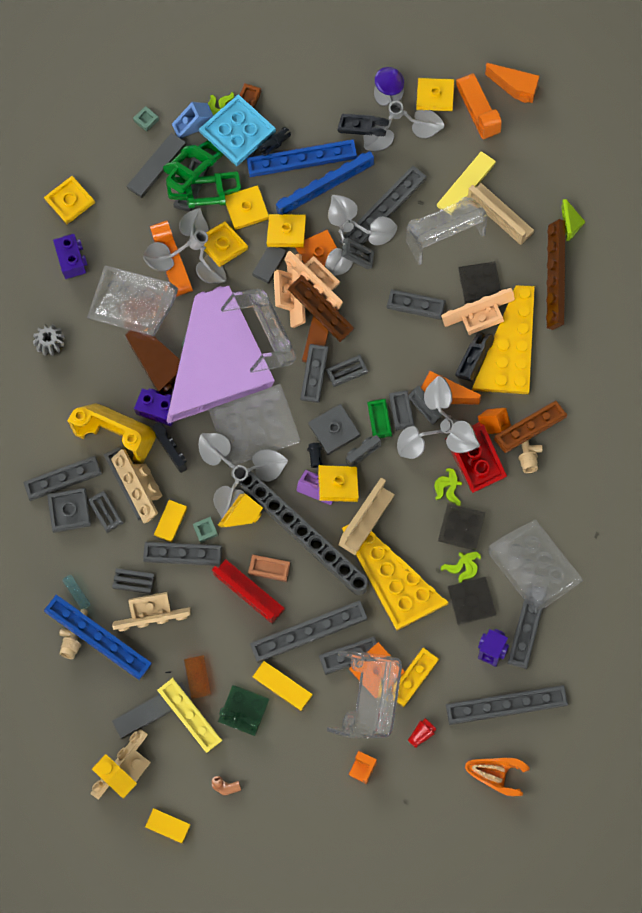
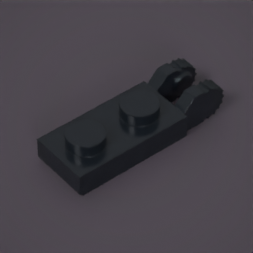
M342 114L337 131L344 134L371 136L373 134L384 137L386 131L382 128H376L375 124L378 126H388L389 120L370 115Z
M483 332L476 334L457 369L455 376L458 379L474 381L489 350L488 348H491L494 343V336L492 334H487L486 336Z
M155 423L153 431L178 471L180 473L186 471L185 463L187 460L181 452L177 453L175 450L177 446L172 438H167L168 433L162 423Z

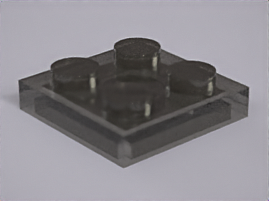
M495 261L458 267L465 304L473 303L485 296H491L501 291Z
M447 503L438 542L476 551L485 512Z
M486 577L448 586L449 596L458 625L496 616Z

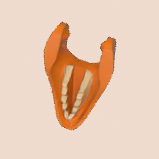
M516 758L474 759L466 763V771L482 783L507 796H523V792L520 789L515 790L505 788L504 786L506 773L510 768L520 769L522 772L530 770V767L523 761Z

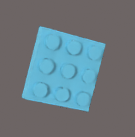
M238 94L201 126L199 132L232 163L238 166L276 132V128Z

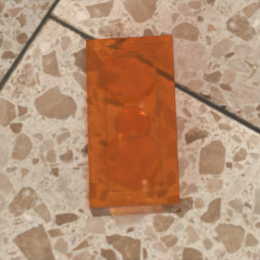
M204 655L184 659L191 698L195 699L211 695Z

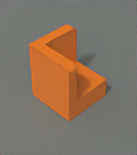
M506 408L487 409L478 416V421L485 426L488 434L501 433L511 426Z
M358 751L349 776L367 784L377 764V759Z

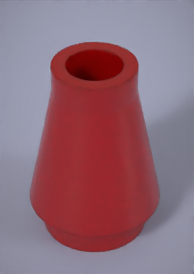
M426 718L423 721L420 720L408 741L417 748L421 743L435 735L434 732L437 728Z

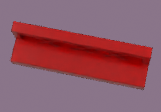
M225 559L219 567H213L212 572L217 579L271 624L285 610L281 604L228 560Z

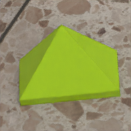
M563 199L561 209L563 220H565L566 241H570L584 225L585 220L567 199Z

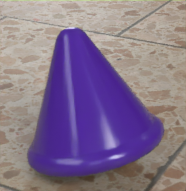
M384 67L376 73L375 85L381 93L392 96L402 91L404 78L397 69Z

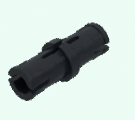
M283 127L278 133L271 135L268 141L259 146V151L265 149L261 154L267 156L272 150L279 148L282 142L291 136V132L285 134L289 129Z

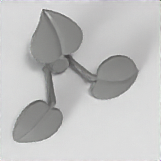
M375 85L374 97L376 102L381 106L389 104V125L385 127L375 124L376 128H382L386 131L384 137L373 134L372 136L363 135L364 148L374 152L388 148L394 140V133L388 129L392 119H400L403 115L411 122H414L412 131L417 137L422 139L434 136L444 128V123L431 110H417L414 116L415 119H413L407 111H404L403 104L400 102L404 89L399 94L390 96L381 93Z
M332 195L328 210V220L331 224L340 228L338 232L341 235L342 243L343 239H345L344 232L352 231L354 226L370 234L368 241L373 245H383L393 238L397 231V225L392 219L384 216L378 217L371 223L370 230H367L352 220L358 211L356 203L345 196ZM341 248L332 250L325 262V267L334 276L346 273L353 264L352 261L341 256V253L344 252Z
M200 208L186 213L179 222L181 233L185 236H190L189 241L170 254V250L165 244L155 242L148 246L143 255L145 262L151 268L157 271H168L174 266V261L171 257H174L188 246L193 250L200 249L199 259L201 262L196 265V272L199 278L207 283H225L227 281L223 266L219 267L209 255L203 258L204 250L206 249L204 244L208 241L206 232L209 229Z
M442 376L436 377L428 385L424 393V401L427 407L431 410L438 409L439 413L446 418L440 424L441 429L419 434L417 427L410 426L401 432L397 442L400 457L415 459L422 455L425 449V441L422 437L426 435L450 434L446 439V444L451 451L456 453L469 452L480 446L475 432L468 422L451 419V415H447L442 410V408H448L452 402L451 389Z
M202 433L199 437L198 446L202 459L213 466L218 465L222 459L232 468L231 475L235 479L232 488L222 486L214 493V506L221 518L224 517L240 494H245L244 491L235 488L239 481L247 478L248 472L255 470L256 476L260 480L272 481L280 475L288 462L280 453L265 449L253 455L252 461L255 466L248 469L242 465L235 466L224 457L230 453L231 449L230 442L224 435Z

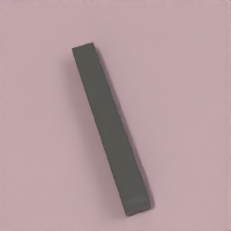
M251 471L248 472L247 478L252 480L249 485H244L243 481H239L240 488L246 495L262 506L263 510L348 589L356 595L366 593L368 581L365 575ZM259 491L266 492L264 497L256 496ZM272 504L280 505L277 510H271L270 506ZM288 516L294 518L291 523L284 522V519ZM301 529H306L308 531V533L305 536H300L297 534L298 531ZM314 542L322 544L319 549L312 548ZM328 555L336 557L333 562H328L325 558ZM348 568L350 572L347 575H342L340 570ZM356 581H362L364 582V586L362 588H356L354 586V583Z

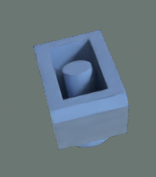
M191 102L172 123V126L177 136L182 139L198 132L199 128L214 115L208 103Z

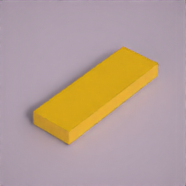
M423 647L388 696L402 707H405L435 667L439 658Z
M263 661L252 676L259 683L300 711L303 710L313 696L309 691L265 661Z

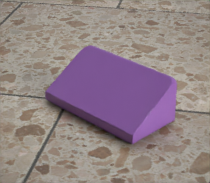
M305 470L298 481L297 492L319 500L318 475ZM321 501L329 505L333 503V501Z

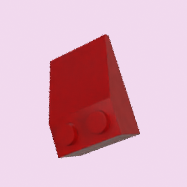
M480 422L472 425L480 446L465 453L451 451L472 493L507 477L485 426Z

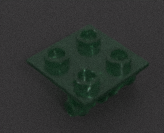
M232 685L224 708L220 710L218 722L255 736L270 699Z

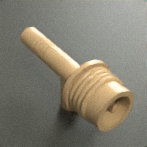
M529 440L522 443L523 453L519 455L518 459L524 473H533L538 470L537 453L542 452V445H529Z
M81 609L80 612L87 616L88 610ZM62 628L60 636L65 638L62 640L63 643L59 654L64 658L74 659L81 647V643L77 641V635L68 629Z

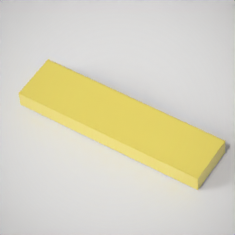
M481 151L437 203V207L452 217L468 198L469 187L472 185L477 187L496 164V161Z
M173 678L157 690L206 753L222 741Z

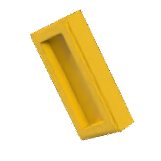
M169 500L154 536L173 542L187 506Z
M153 808L145 828L183 844L191 825Z

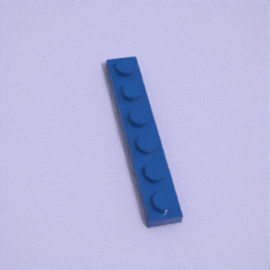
M353 139L246 159L249 176L255 177L353 160L357 158Z
M370 151L366 154L362 153L355 160L344 163L339 169L329 171L321 179L313 180L305 188H299L292 195L281 198L276 203L277 213L287 214L374 165V156Z
M57 594L44 609L46 614L138 680L143 677L152 663Z

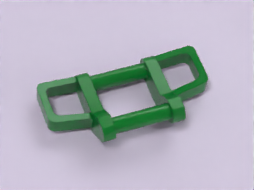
M209 140L199 146H185L173 161L163 166L164 172L169 175L166 182L167 186L181 194L184 193L198 180V176L209 166H213L223 156V153ZM209 148L216 152V154L213 156L206 152L205 149ZM193 157L202 162L194 171L180 164L184 159ZM176 174L186 180L183 185L172 180Z
M214 173L212 176H200L193 183H215L217 197L194 199L191 186L185 191V194L172 193L171 187L166 184L168 198L186 200L188 208L213 204L226 205L225 196L241 190L239 173ZM174 177L172 179L177 183L186 182L182 177ZM234 178L236 188L223 191L222 179Z

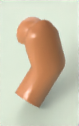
M215 776L212 779L213 789L222 795L241 791L239 781L228 784L220 776Z

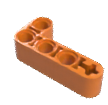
M474 73L456 79L458 91L481 138L484 140L501 132L500 115L496 109H491Z
M167 220L150 226L154 242L165 244L169 248L170 254L178 250ZM178 253L171 257L174 261V266L166 271L175 297L193 291Z

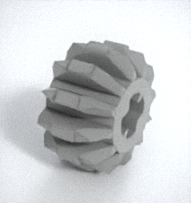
M46 324L44 329L38 328L39 333H34L33 335L35 338L33 344L36 346L37 352L42 351L44 356L48 352L51 356L54 355V351L60 353L59 347H64L63 340H65L64 334H61V329H56L53 324L50 328Z

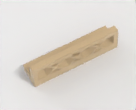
M482 183L477 187L474 185L469 187L468 198L520 245L534 233V229Z
M380 478L341 536L339 546L356 555L394 498L395 494L383 488L386 482L383 478Z

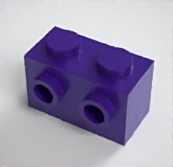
M75 234L53 239L65 279L85 274V266H88L85 255L82 256L80 250H83L81 240H77Z
M142 388L134 407L136 415L172 427L173 422L167 423L166 421L172 395L166 394L164 396L154 389L149 388L146 390Z
M489 629L487 634L483 633L478 646L480 649L478 659L495 667L500 658L504 660L509 644H507L508 637L505 636V633L494 629V631Z

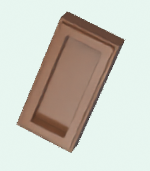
M252 554L248 574L287 582L291 563Z

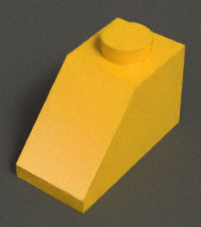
M240 494L218 526L231 527L255 523L262 514L260 512L263 507L248 495Z
M106 754L92 768L123 799L137 785Z

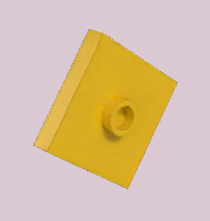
M418 78L416 110L453 111L454 79Z
M73 176L69 177L44 197L45 201L66 224H69L95 204V200Z
M258 185L225 196L226 207L234 230L269 220Z
M269 214L267 247H304L306 215Z
M226 221L206 232L208 241L204 244L206 247L204 251L219 267L248 250V245Z
M318 466L319 501L358 502L357 467Z

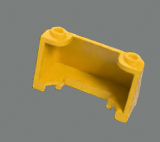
M97 403L74 409L67 420L75 436L82 439L88 433L97 434L100 427L123 436V445L133 452V461L138 464L144 463L156 439L155 432L150 426Z

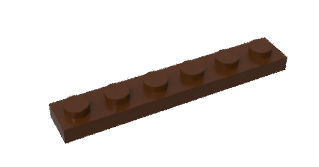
M561 219L549 224L547 230L546 320L547 329L551 330L564 325L565 220Z

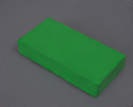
M386 399L367 402L373 437L375 435L379 438L391 437L392 431Z

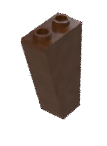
M138 322L125 334L126 339L156 391L161 395L169 394L174 388L180 359Z

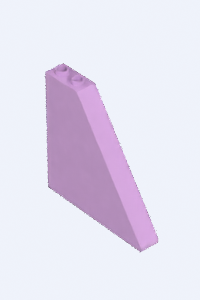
M219 286L210 292H200L194 298L167 415V423L269 390L273 386L275 380L229 286Z

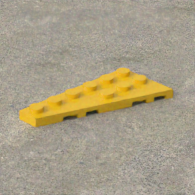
M515 286L513 291L515 300L509 302L503 314L504 322L500 323L494 335V343L486 354L472 391L529 394L535 286Z
M348 525L342 528L343 533ZM372 531L356 553V557L396 631L449 604L404 560L397 556L391 548L384 544Z

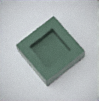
M145 106L133 117V120L147 132L159 121V117Z
M211 517L193 524L200 543L218 536Z

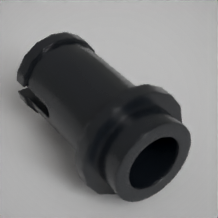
M320 443L309 444L307 451L310 454L311 468H318L319 465H323L321 457L322 446H320Z

